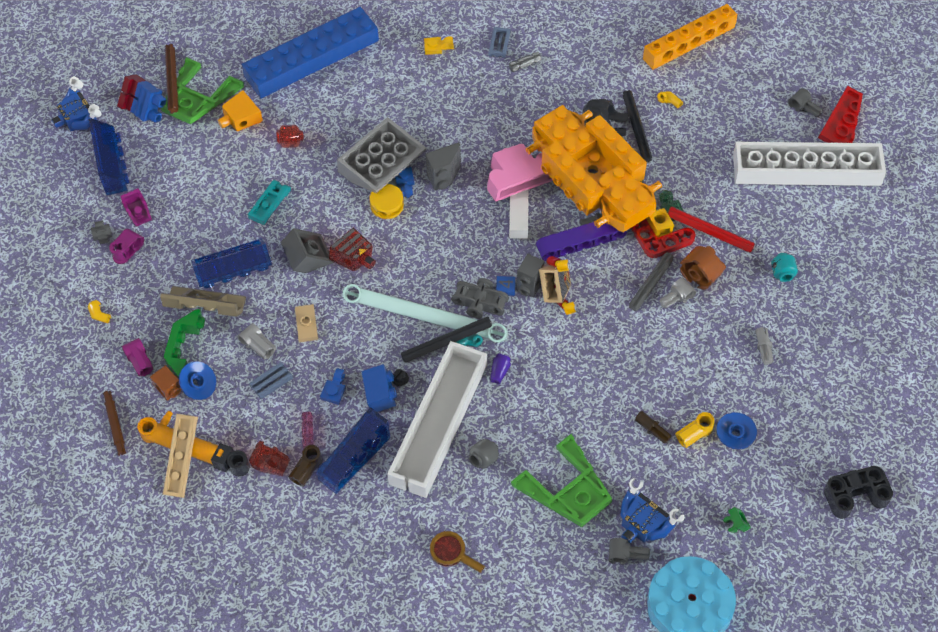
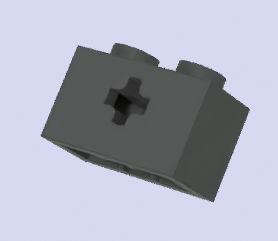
M528 253L517 270V291L523 296L529 295L534 298L541 286L539 269L545 265V261Z

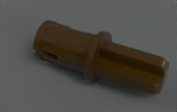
M644 411L639 412L635 417V421L642 425L648 434H653L662 443L669 442L672 437L671 434L662 428L658 421H654Z

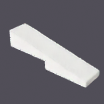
M528 189L510 196L509 238L528 239Z

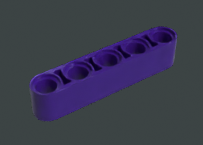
M594 222L542 237L537 240L536 247L542 260L547 261V258L550 256L559 258L565 256L566 253L569 255L582 251L583 248L588 249L598 246L600 243L605 244L618 240L617 238L622 239L627 235V231L623 233L607 223L597 228Z

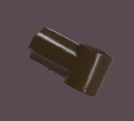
M308 445L303 449L302 457L288 476L291 481L299 486L304 487L315 469L322 465L323 458L316 445ZM311 455H317L314 459H308Z

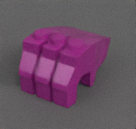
M138 188L133 190V192L130 191L127 194L121 195L122 204L136 227L152 220L147 203Z

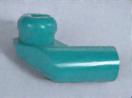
M473 334L455 343L478 347L482 344L483 338L478 334Z

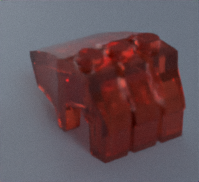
M264 441L257 442L249 459L252 468L278 476H283L290 461L289 457L279 451L277 447H268L264 445Z

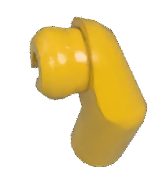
M661 91L657 94V99L661 103H672L676 108L683 105V101L670 91Z
M98 300L91 301L88 304L91 318L108 324L111 315L101 312V306H99L101 303Z

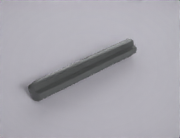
M667 252L663 255L629 303L630 309L633 311L639 310L672 263L674 258L672 254Z

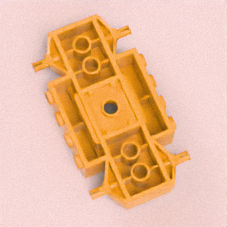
M561 105L536 120L534 127H532L534 143L525 148L526 152L529 155L536 150L542 152V171L552 178L554 184L564 191L568 199L571 198L578 210L583 211L588 216L600 208L602 217L594 221L597 228L607 223L624 233L655 212L656 200L654 192L662 188L661 182L657 181L651 186L641 183L644 180L647 162L601 115L587 122L585 126L584 121L593 116L590 110L583 114H578L567 110L564 105ZM595 169L597 173H590L588 170Z

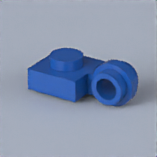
M412 167L405 168L395 177L396 186L401 187L403 197L410 198L413 195L412 185H415Z

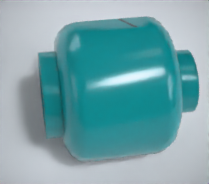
M779 253L771 261L774 277L782 282L791 281L798 273L796 259L793 255Z

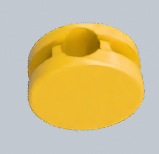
M387 184L377 193L371 192L370 207L375 216L381 219H392L403 211V193L397 186Z

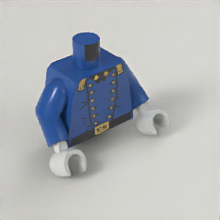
M73 76L69 80V84L72 87L69 88L66 96L56 106L60 115L51 120L56 128L66 124L70 131L87 130L92 124L98 122L96 117L101 116V111L98 110L99 106L95 104L89 105L80 90L77 91V89L83 87V82Z
M636 478L631 479L629 482L631 489L627 491L621 504L620 516L623 519L622 526L626 529L621 538L628 540L630 544L636 537L643 543L648 540L655 541L665 538L676 526V522L684 520V515L676 519L675 514L679 509H673L669 515L641 492L637 494L636 491L643 487V482L641 481L639 487L636 488L633 485Z

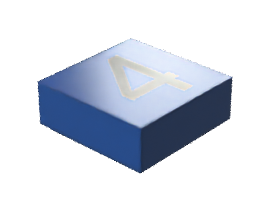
M497 276L496 290L505 292L508 296H515L516 277Z

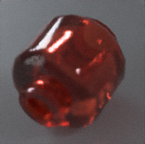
M295 124L282 125L276 132L277 143L283 148L298 147L304 139L303 131Z

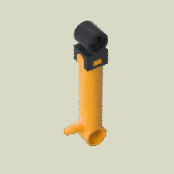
M167 411L160 423H157L152 417L141 419L138 422L137 429L143 441L146 443H156L170 449L174 429L167 425L173 413ZM198 437L194 438L191 457L212 464L215 469L226 473L230 469L231 473L238 477L244 476L249 472L250 464L247 455L243 451H234L233 447L222 443L216 445ZM237 462H243L241 465L235 466Z

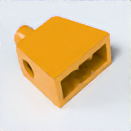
M244 90L223 104L224 116L217 120L222 129L232 125L236 131L263 121L261 110Z

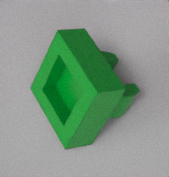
M737 507L728 510L730 516L723 519L724 523L733 521V526L728 529L731 533L737 532L738 529L745 532L751 528L743 511Z

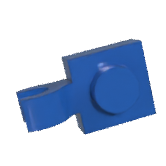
M336 368L333 381H326L320 395L321 400L339 405L346 390V386L342 384L346 376L343 374V369Z

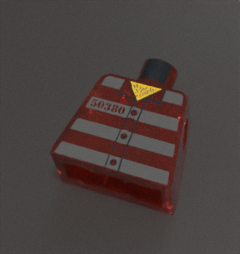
M355 228L350 229L330 246L329 259L352 271L358 270L362 265L372 269L376 263V260L372 258V244Z

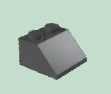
M459 142L425 153L427 176L435 191L446 189L452 185L461 167V146Z
M293 228L280 242L293 271L308 273L334 263L323 237L319 233Z

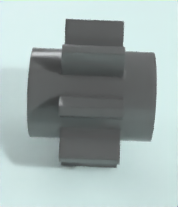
M103 220L94 222L95 227L91 228L93 240H99L100 244L108 243V238L112 237L110 225H104Z

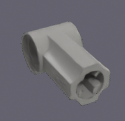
M253 323L237 335L239 341L243 345H247L245 346L246 348H251L264 360L269 359L276 351V346L264 337L262 331Z

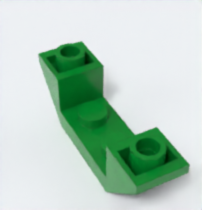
M200 309L192 311L172 325L163 357L169 369L178 379L182 368L188 364L186 359H180V345L185 341V333L199 335L200 329H203L205 325V318L202 316Z

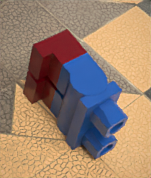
M137 74L125 76L121 89L123 92H120L117 107L132 112L142 121H161L162 113L158 111V107H164L167 101L162 96L163 91L157 89Z

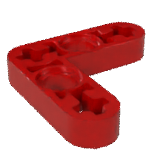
M646 218L640 222V228L638 223L630 228L645 254L650 258H658L667 252L671 253L693 244L696 235L693 229L686 227L657 237ZM648 233L650 237L645 239L640 234ZM672 240L675 242V245L668 246L665 242ZM651 245L654 249H657V251L650 250Z

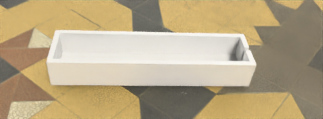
M450 341L388 471L389 485L405 491L408 487L409 492L427 498L487 367V353Z

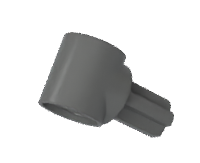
M804 88L799 89L788 100L789 106L795 108V111L806 110L815 117H819L823 112L822 108L811 102V94Z
M623 538L610 539L608 557L610 563L620 562L623 565L629 559L649 560V548L630 546L628 540Z

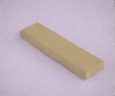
M176 414L163 495L181 498L185 496L198 417Z

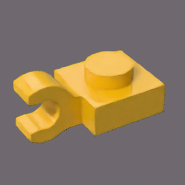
M448 36L441 40V37L424 38L425 55L442 54V50L454 49L453 37Z

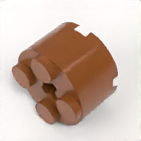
M696 246L680 262L682 264L680 271L690 283L694 281L699 285L697 288L706 290L722 275L726 265L718 258L711 246Z

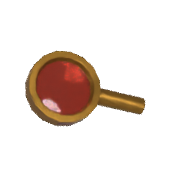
M443 531L432 539L430 554L438 565L449 567L461 561L480 573L485 568L483 564L465 555V543L457 533Z

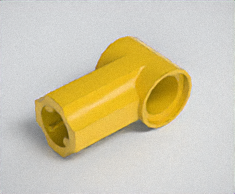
M702 412L694 421L675 433L682 447L687 448L703 436H709L712 433L714 427L713 415L708 412ZM700 423H707L709 426H702Z

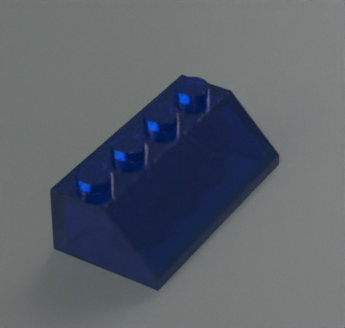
M92 118L88 119L98 175L106 195L128 191L127 184H130L128 173L124 172V170H127L125 159L122 160V156H125L123 147L119 146V143L122 142L120 132H116L113 125Z
M262 238L191 260L199 287H204V289L215 286L214 283L222 281V283L232 281V277L239 275L240 277L248 276L251 274V271L258 270L260 272L269 269L268 266L272 265L266 243Z

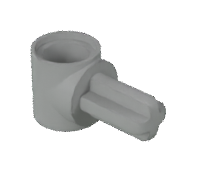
M680 278L672 285L671 292L662 297L659 302L663 308H668L677 301L686 303V300L692 299L696 295V290L684 278Z

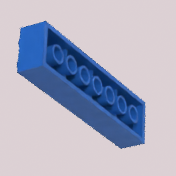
M360 6L242 63L244 77L260 99L379 41L378 27Z

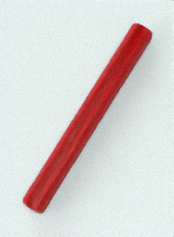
M670 207L668 211L670 218L742 250L752 252L755 243L675 207Z

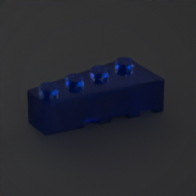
M369 407L328 459L318 467V480L337 494L391 438L388 420Z

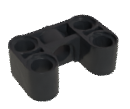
M870 466L832 476L824 488V495L832 513L840 519H845L850 515L854 507L852 497L867 493L872 505L879 509L887 507L893 497L890 483L885 472L879 466ZM869 476H873L877 480H872ZM831 486L838 488L839 491L833 490ZM878 494L883 495L885 499L880 498ZM839 505H844L847 509H842Z

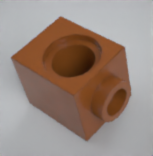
M166 365L150 376L153 386L167 401L180 394L182 389L179 379Z

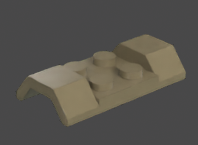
M172 286L170 294L161 293L160 296L163 307L182 309L184 307L196 308L199 306L204 307V310L208 311L217 309L220 315L235 317L243 312L246 296L177 286Z

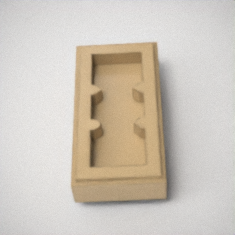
M314 304L295 307L299 343L318 340Z

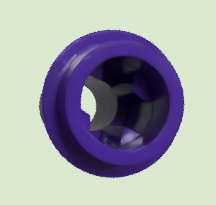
M496 354L492 361L491 382L501 384L511 366L510 357Z

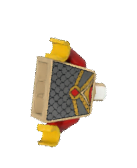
M550 256L547 258L546 264L539 269L544 302L557 303L564 309L566 315L575 313L574 302H568L565 299L571 286L568 259L561 260L560 258Z

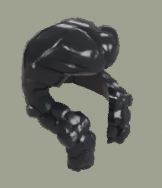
M592 99L585 104L582 111L583 114L590 110L593 115L584 121L585 126L587 122L599 115L610 125V120L627 122L629 117L628 113L617 112L612 100ZM614 128L621 137L626 136V128Z

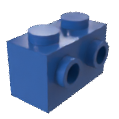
M384 364L361 371L367 404L371 410L377 413L395 407L397 392L395 387L392 386L394 381L392 371L387 370Z

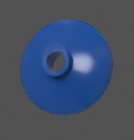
M194 361L182 368L179 374V384L183 393L189 398L204 400L215 391L216 376L207 364ZM193 379L197 381V385L193 383Z
M732 412L720 418L717 423L716 433L719 440L725 446L739 450L753 444L757 436V428L754 421L747 415ZM732 432H738L739 436L733 435Z

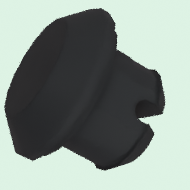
M397 369L393 373V384L403 386L408 383L409 376L405 371Z

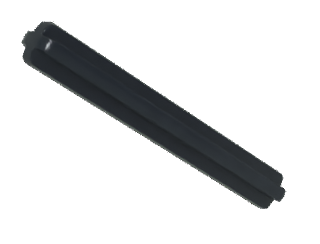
M631 90L624 91L623 99L641 157L646 162L652 161V154Z
M484 317L401 352L402 359L405 363L449 345L450 341L457 342L492 327L489 317Z

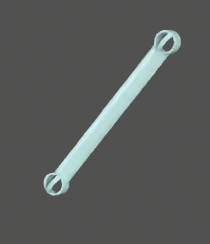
M355 284L347 285L343 290V297L349 303H360L452 329H458L477 321L474 318L362 289ZM351 287H355L359 290V294L348 290ZM347 295L355 296L358 298L356 300H349L347 298ZM494 323L492 327L476 334L500 343L507 338L508 331L504 325ZM500 326L504 329L505 333L492 330V328ZM491 333L503 336V338L499 340L493 339Z

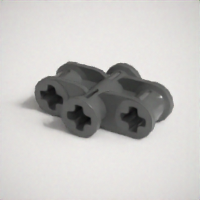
M480 278L477 285L465 281L457 282V290L452 295L451 301L454 304L468 307L466 313L470 317L480 319L483 316L482 311L502 316L504 305L508 302L509 296L505 292L494 290V284L489 279Z

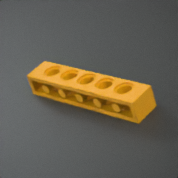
M725 4L645 45L643 60L654 70L735 28L738 14L728 4Z

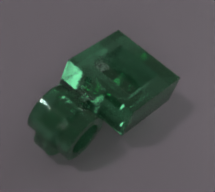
M662 190V193H659V199L662 203L661 209L665 208L667 213L670 207L684 211L679 200L673 201L671 191Z

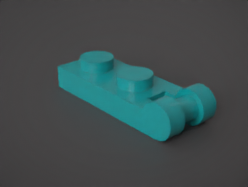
M273 180L247 214L248 218L265 225L285 196L290 193L291 187L286 184L281 185L279 181Z

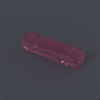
M312 412L302 413L303 449L308 445H314Z

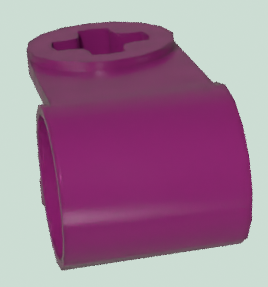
M128 228L123 230L109 246L114 262L117 264L126 263L143 246L144 237Z

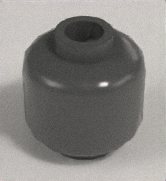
M488 439L480 440L469 450V460L477 468H488L499 458L497 444Z

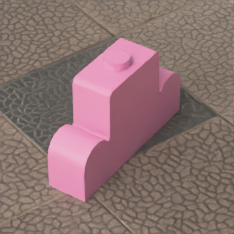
M524 144L504 148L493 153L490 166L492 171L489 173L487 190L495 202L553 181L541 169L542 153L533 158L531 154L529 155L526 152Z

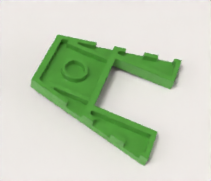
M186 57L185 64L180 68L177 77L178 112L171 114L167 107V101L165 106L161 107V111L188 124H192L242 89L244 82L229 76L211 97L205 96L185 87L201 69V63Z
M570 434L556 445V449L581 472L578 477L554 496L527 470L512 480L511 485L578 526L583 527L612 503V497L600 478L593 471L592 465L588 463L582 449L575 442L573 435Z

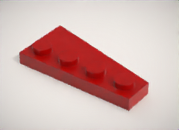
M849 86L846 87L818 136L820 140L826 143H853L863 97L861 92Z

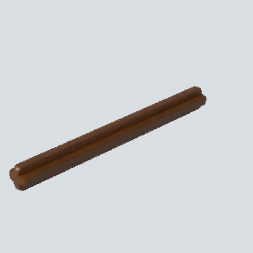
M170 43L165 45L167 107L170 113L173 114L178 112L175 47Z

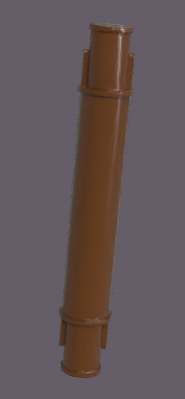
M105 391L103 392L104 405L114 446H116L118 456L126 454L125 441L115 401L112 398V392Z

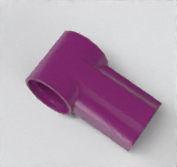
M140 338L121 346L139 377H144L154 370Z

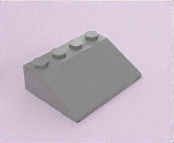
M387 117L337 159L338 172L351 183L377 193L425 152L427 148Z

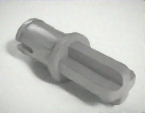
M766 327L757 328L755 330L758 340L757 349L760 350L762 362L764 365L772 364L774 361L771 351L773 345L769 339L768 329Z

